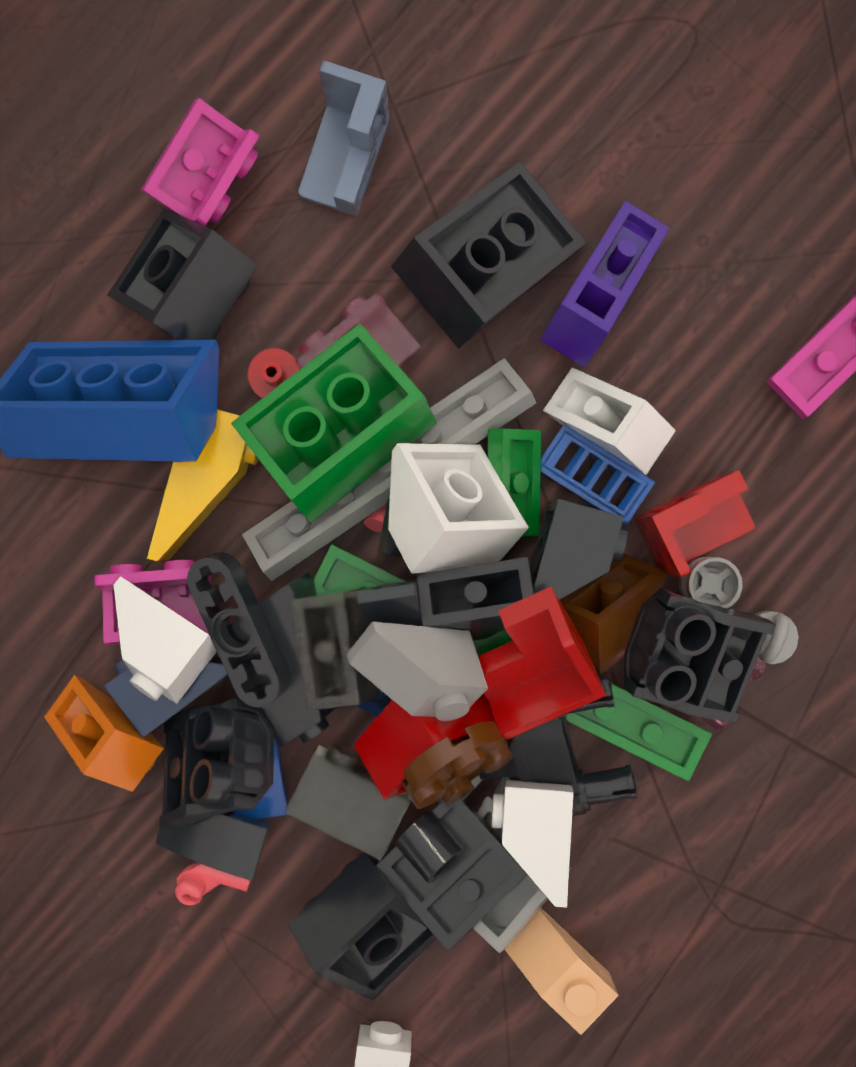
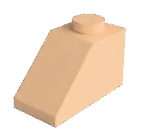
M542 908L538 910L524 929L505 949L541 998L580 1035L619 996L610 973Z

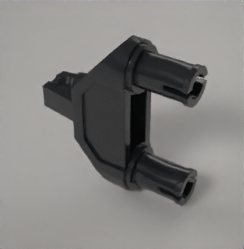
M608 672L598 675L607 696L510 739H506L513 758L506 765L492 773H481L479 775L480 779L509 777L510 780H520L523 782L572 785V816L587 814V811H591V805L625 799H638L631 764L625 765V767L586 774L584 769L578 768L566 723L567 714L604 707H615Z

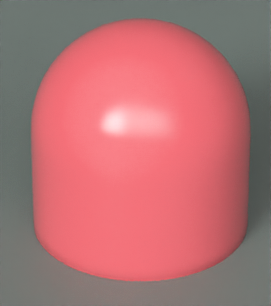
M387 504L364 519V525L367 528L382 533Z

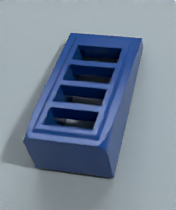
M565 424L541 457L542 474L592 508L623 516L622 526H626L655 484V481ZM571 443L579 449L565 470L561 472L554 466ZM589 455L596 462L580 484L572 478ZM607 467L614 474L601 493L597 495L591 489ZM625 479L632 486L616 507L609 501Z

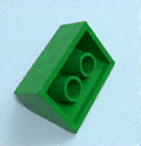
M359 323L231 424L289 499L311 523L392 459V450L397 443L412 444L436 425L437 422L422 392L362 324Z

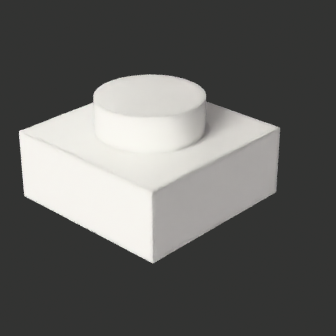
M377 1021L372 1023L371 1026L360 1024L354 1067H409L412 1031L402 1030L398 1024L388 1021Z

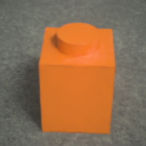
M76 675L72 677L44 716L84 775L132 792L145 774L152 768L155 760L164 749L152 733L142 738L114 700Z

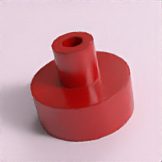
M278 348L266 349L252 359L248 368V381L252 390L263 399L300 370L301 367L296 359L287 351ZM277 371L274 377H270L271 372Z

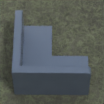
M322 61L319 75L327 107L298 192L304 200L357 217L390 120L387 84L385 80L328 61Z

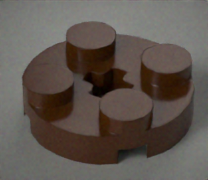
M485 721L464 728L470 737L467 740L452 744L449 737L439 741L419 755L405 769L403 775L406 780H401L417 809L429 806L441 797L446 804L462 799L474 789L471 780L483 772L485 774L492 773L511 761L513 754L507 746V740L501 735L495 722Z

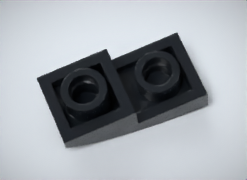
M227 812L207 817L186 827L173 829L160 827L155 843L197 863L253 881L270 824Z

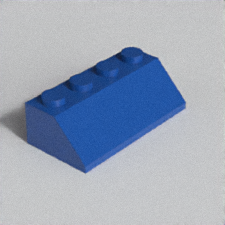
M217 341L29 342L0 379V449L5 458L196 462L216 427L219 346Z

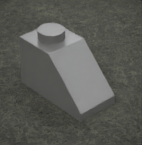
M372 622L347 653L351 666L411 716L436 717L441 721L458 719L464 716L475 701L488 689L471 633L468 630Z

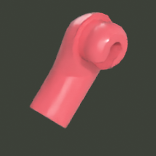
M193 862L185 867L177 877L175 895L185 905H196L201 902L204 894L220 884L247 892L251 880Z

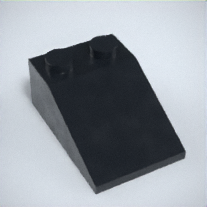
M520 161L416 235L391 268L459 349L550 275L587 242Z

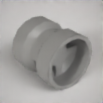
M697 557L687 562L691 573L681 578L678 577V586L682 596L725 608L731 607L739 599L743 588L742 577L738 568L730 561L720 557Z

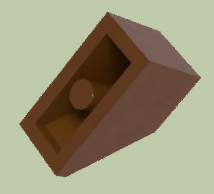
M623 554L619 563L611 562L609 572L560 600L585 642L598 675L608 670L624 656L642 604L662 588L666 581L665 571L626 554Z

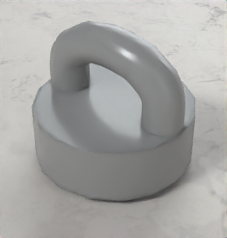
M767 610L756 613L755 615L769 619L776 624L773 634H767L757 660L768 664L784 662L793 655L797 648L799 639L797 627L789 617L782 613Z

